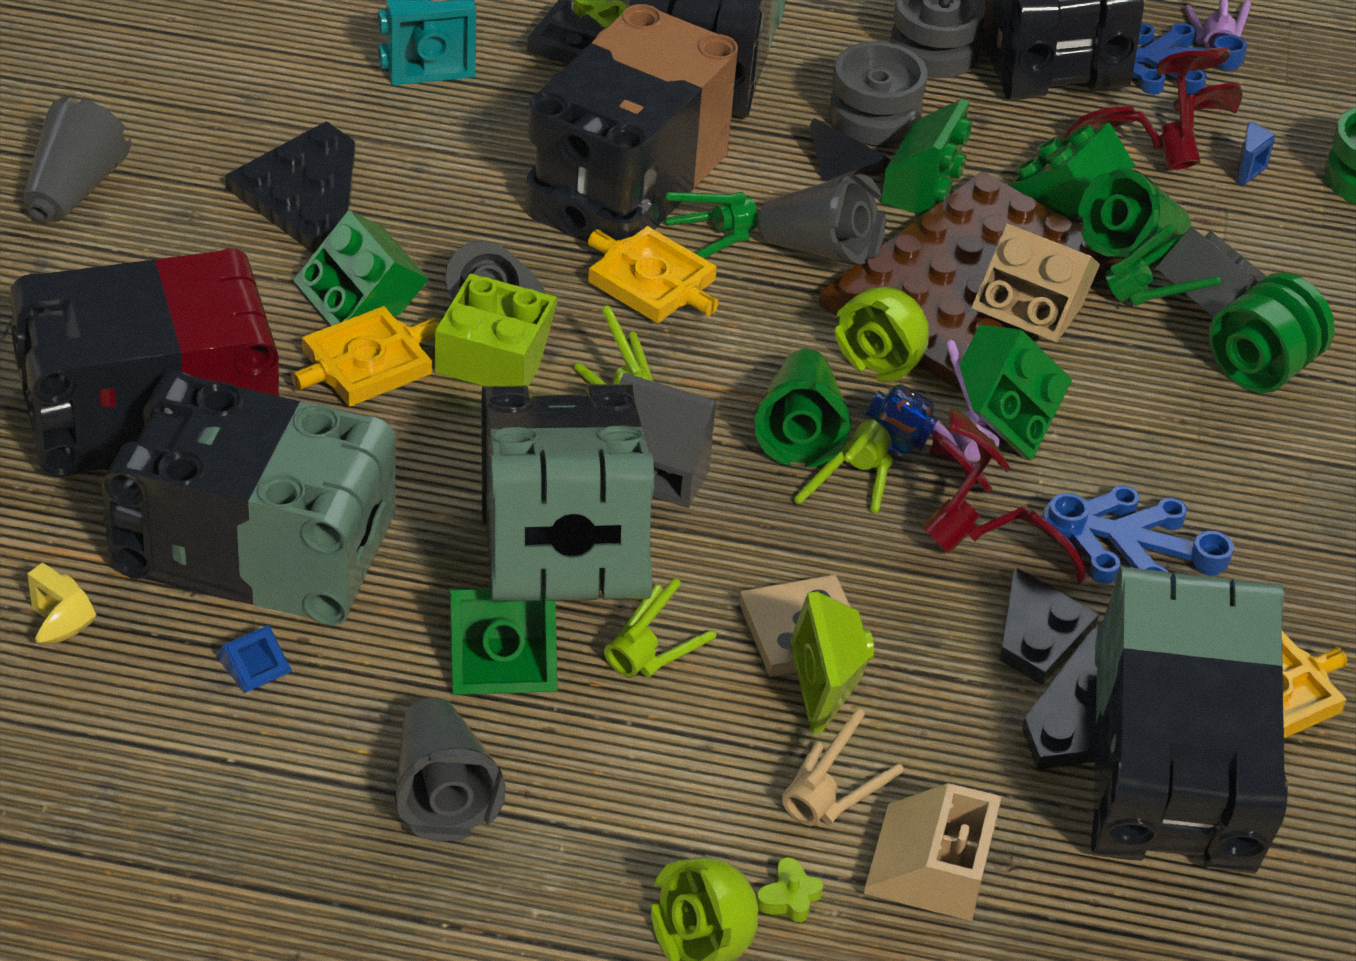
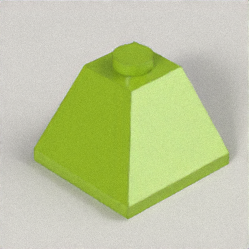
M809 592L806 595L794 628L790 645L811 733L819 734L825 730L861 681L868 661L874 657V642L870 630H863L858 610L820 592Z

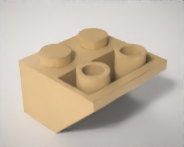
M1006 224L971 309L1057 343L1083 306L1100 264L1090 255Z
M947 783L888 804L864 894L972 921L1002 796Z

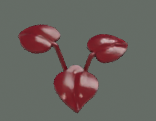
M1228 48L1188 50L1174 53L1159 61L1157 64L1159 75L1177 73L1178 99L1173 102V108L1175 111H1179L1180 121L1171 122L1162 127L1163 134L1160 136L1144 112L1134 111L1133 106L1101 109L1082 116L1068 129L1064 138L1067 139L1073 131L1087 124L1095 128L1110 122L1112 127L1137 121L1142 124L1152 139L1154 150L1162 148L1167 170H1181L1199 164L1201 161L1194 134V109H1221L1236 113L1243 93L1239 83L1231 82L1205 87L1198 90L1195 94L1186 96L1185 77L1189 71L1204 70L1224 63L1230 57V50Z
M953 407L948 413L949 432L966 436L975 441L978 445L980 460L975 465L947 437L937 431L931 434L933 443L930 454L942 456L961 465L966 480L952 500L948 499L921 527L950 554L967 536L976 542L983 534L1016 519H1021L1043 531L1065 551L1072 561L1078 583L1080 584L1085 579V569L1075 547L1057 527L1033 509L1028 510L1025 507H1020L978 527L974 524L980 515L964 499L977 480L988 493L993 489L982 473L992 458L1005 472L1010 470V466L994 442L980 431L965 414Z

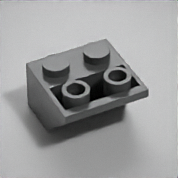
M1193 227L1188 229L1156 267L1174 284L1215 276L1220 277L1221 283L1219 285L1185 292L1213 317L1267 277L1211 230L1204 237Z
M624 373L620 384L633 385L634 399L648 450L653 455V497L689 508L710 469L716 401Z

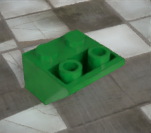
M960 99L914 122L886 168L881 203L922 216L939 202H944L946 197L950 195L953 178L959 180L965 168L967 155L962 154L961 150L962 145H965L969 139L973 124L972 120L967 119L970 101Z
M1110 122L1095 128L1087 124L1073 131L1067 139L1061 141L1059 136H1056L1042 143L1036 149L1039 153L1036 157L1025 161L1015 169L1017 176L1008 186L1068 218L1079 213V204L1084 191L1098 175L1104 172L1110 173L1118 170L1117 168L1132 169L1135 164Z
M348 210L293 280L332 326L385 306L394 317L402 314L429 278L384 227Z
M980 324L959 364L972 410L1025 460L1032 461L1072 379L1022 330Z

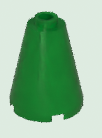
M1117 168L1118 170L1110 173L1104 172L1098 175L1085 189L1079 204L1078 216L1082 217L1084 231H1080L1084 241L1093 251L1110 258L1127 257L1169 224L1175 226V231L1149 253L1180 234H1185L1191 227L1190 217L1185 209L1145 175L1128 168Z
M797 350L786 358L755 411L754 426L756 440L767 455L781 464L790 466V462L806 463V467H817L833 460L843 450L848 440L851 427L849 410L827 359L815 350Z

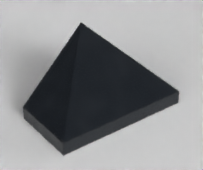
M813 118L810 123V129L823 181L834 180L850 174H863L867 176L886 172L891 159Z

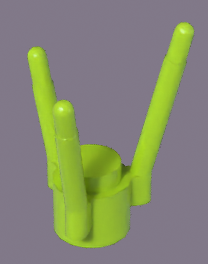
M605 305L602 308L603 314L626 365H623L615 372L613 384H620L624 373L653 381L637 333L631 331L628 334L631 344L630 348L611 307ZM575 364V371L590 384H606L583 364Z
M875 420L862 422L851 439L847 441L843 450L794 497V502L801 504L846 461L861 470H868L874 467L877 469L870 511L877 513L880 510L887 472L893 463V458L887 453L893 441L888 428Z
M672 579L663 591L661 585H654L651 598L642 600L620 633L605 647L604 654L607 661L622 676L633 678L641 671L645 677L650 678L660 667L702 647L716 638V632L709 630L655 656L658 640L655 634L648 628V625L680 587L681 582L679 579Z

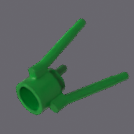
M667 192L664 196L667 201L719 204L711 211L667 217L664 220L667 226L713 220L719 232L724 231L726 234H729L695 252V254L704 259L733 243L749 240L748 231L754 230L757 227L758 212L755 202L750 196L745 195L744 192L732 194Z
M1169 224L1160 232H1157L1125 259L1111 265V269L1106 271L1107 282L1115 297L1121 302L1131 298L1135 306L1151 299L1216 286L1221 283V278L1215 276L1147 290L1148 284L1153 282V275L1149 265L1168 254L1184 235V233L1180 234L1149 253L1175 231L1173 224Z

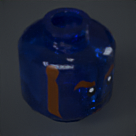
M902 384L892 386L887 395L878 390L865 413V416L877 421L879 425L887 430L892 441L890 448L903 455L909 454L914 448L921 451L939 419L933 415L934 403L930 399Z

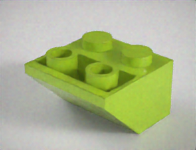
M470 273L435 330V373L481 386L527 385L529 387L540 367L557 306V297Z

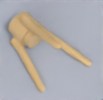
M862 709L855 710L818 763V758L824 746L819 741L813 744L793 782L782 794V803L786 811L796 821L804 825L813 826L822 819L826 824L831 825L843 811L903 773V766L896 764L836 801L837 784L826 772L864 718L865 712Z

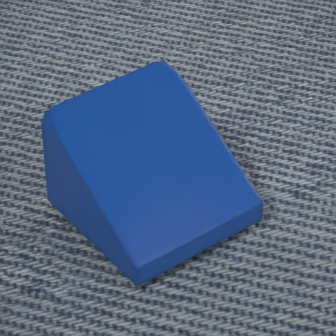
M1254 122L1248 123L1241 148L1237 183L1241 186L1247 184L1267 168L1275 140L1274 133Z
M270 625L222 645L216 653L220 663L244 694L292 672Z

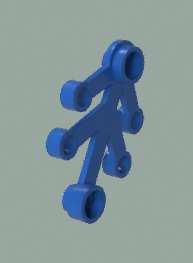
M1141 23L1140 33L1142 34H1139L1138 45L1147 46L1137 48L1132 77L1140 80L1139 87L1143 92L1151 95L1160 94L1164 90L1165 75H1159L1157 69H1148L1137 62H1145L1157 68L1159 61L1174 53L1208 48H1174L1176 46L1190 47L1193 45L1195 28L1190 24H1174L1171 27V31L1154 41V27ZM1229 34L1221 35L1214 40L1213 48H1228L1230 50V57L1224 63L1217 65V67L1224 71L1238 69L1240 64L1245 61L1247 42L1239 36ZM1198 70L1187 73L1185 77L1187 94H1195L1198 90L1205 88L1207 78L1205 72ZM1171 73V74H1169V75H1171V76L1177 78V73Z
M1116 486L1111 490V493L1087 501L1076 494L1061 493L1053 497L1044 508L1043 517L1057 527L1067 538H1071L1090 561L1089 576L1094 581L1102 584H1109L1116 580L1121 562L1116 554L1106 551L1094 535L1108 538L1133 568L1168 572L1166 568L1153 561L1143 549L1146 548L1191 560L1198 572L1207 576H1215L1228 568L1234 551L1231 539L1217 531H1204L1196 536L1195 541H1190L1148 530L1156 526L1167 530L1180 529L1185 521L1187 507L1176 498H1164L1158 505L1136 512L1140 496L1130 486ZM1111 512L1121 518L1110 520L1100 516Z

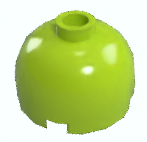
M889 286L868 288L848 301L837 313L836 317L839 316L840 324L834 330L841 352L860 372L865 368H869L878 373L879 375L875 378L876 380L882 382L898 381L918 364L928 346L929 323L924 311L912 297L902 290Z
M695 857L667 864L656 877L654 887L662 886L660 892V903L651 905V918L656 939L665 956L670 961H680V959L682 961H737L753 943L758 928V904L755 893L746 876L734 865L712 857Z

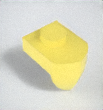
M43 562L27 573L32 609L46 618L35 637L36 643L55 644L66 641L93 623L96 617L94 608L85 592L69 575L59 574Z

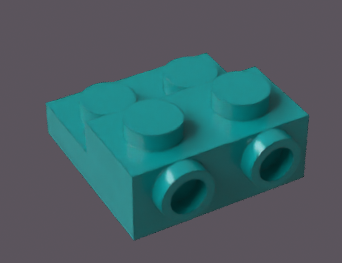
M386 0V8L378 9L379 31L381 35L386 34V43L378 44L379 64L381 69H388L392 85L475 77L476 6L474 0L431 2L430 0Z

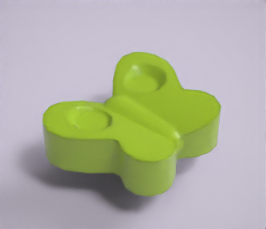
M783 858L778 864L777 882L766 885L758 891V910L770 915L787 914L794 922H804L809 914L810 902H816L822 898L823 882L817 877L807 876L803 867L794 858Z

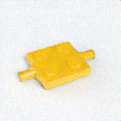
M646 226L634 236L622 240H615L599 229H596L590 235L588 245L605 254V256L589 268L588 282L654 322H661L684 305H691L706 316H711V313L714 314L717 310L719 300L702 291L716 280V265L649 226Z
M382 306L302 337V351L313 365L291 372L292 383L295 388L297 387L298 391H301L323 381L332 386L350 407L431 375L432 360L419 344L435 338V330L439 323L435 321V318H430L427 321L410 327L396 320L387 308Z
M1282 631L1284 738H1287L1342 713L1346 698L1330 682L1327 674L1346 667L1347 657L1344 651L1340 653L1341 648L1335 647L1316 657L1311 656L1309 653L1298 648Z

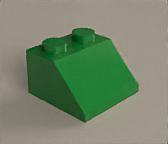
M491 586L449 587L453 695L558 692L556 601H545L544 594L541 592L540 601L492 602Z

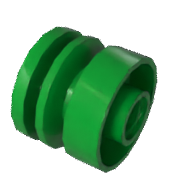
M1287 272L1269 274L1214 316L1209 328L1210 348L1219 367L1229 379L1243 389L1256 393L1274 392L1304 367L1328 350L1335 336L1334 317L1326 299L1314 285L1301 276Z

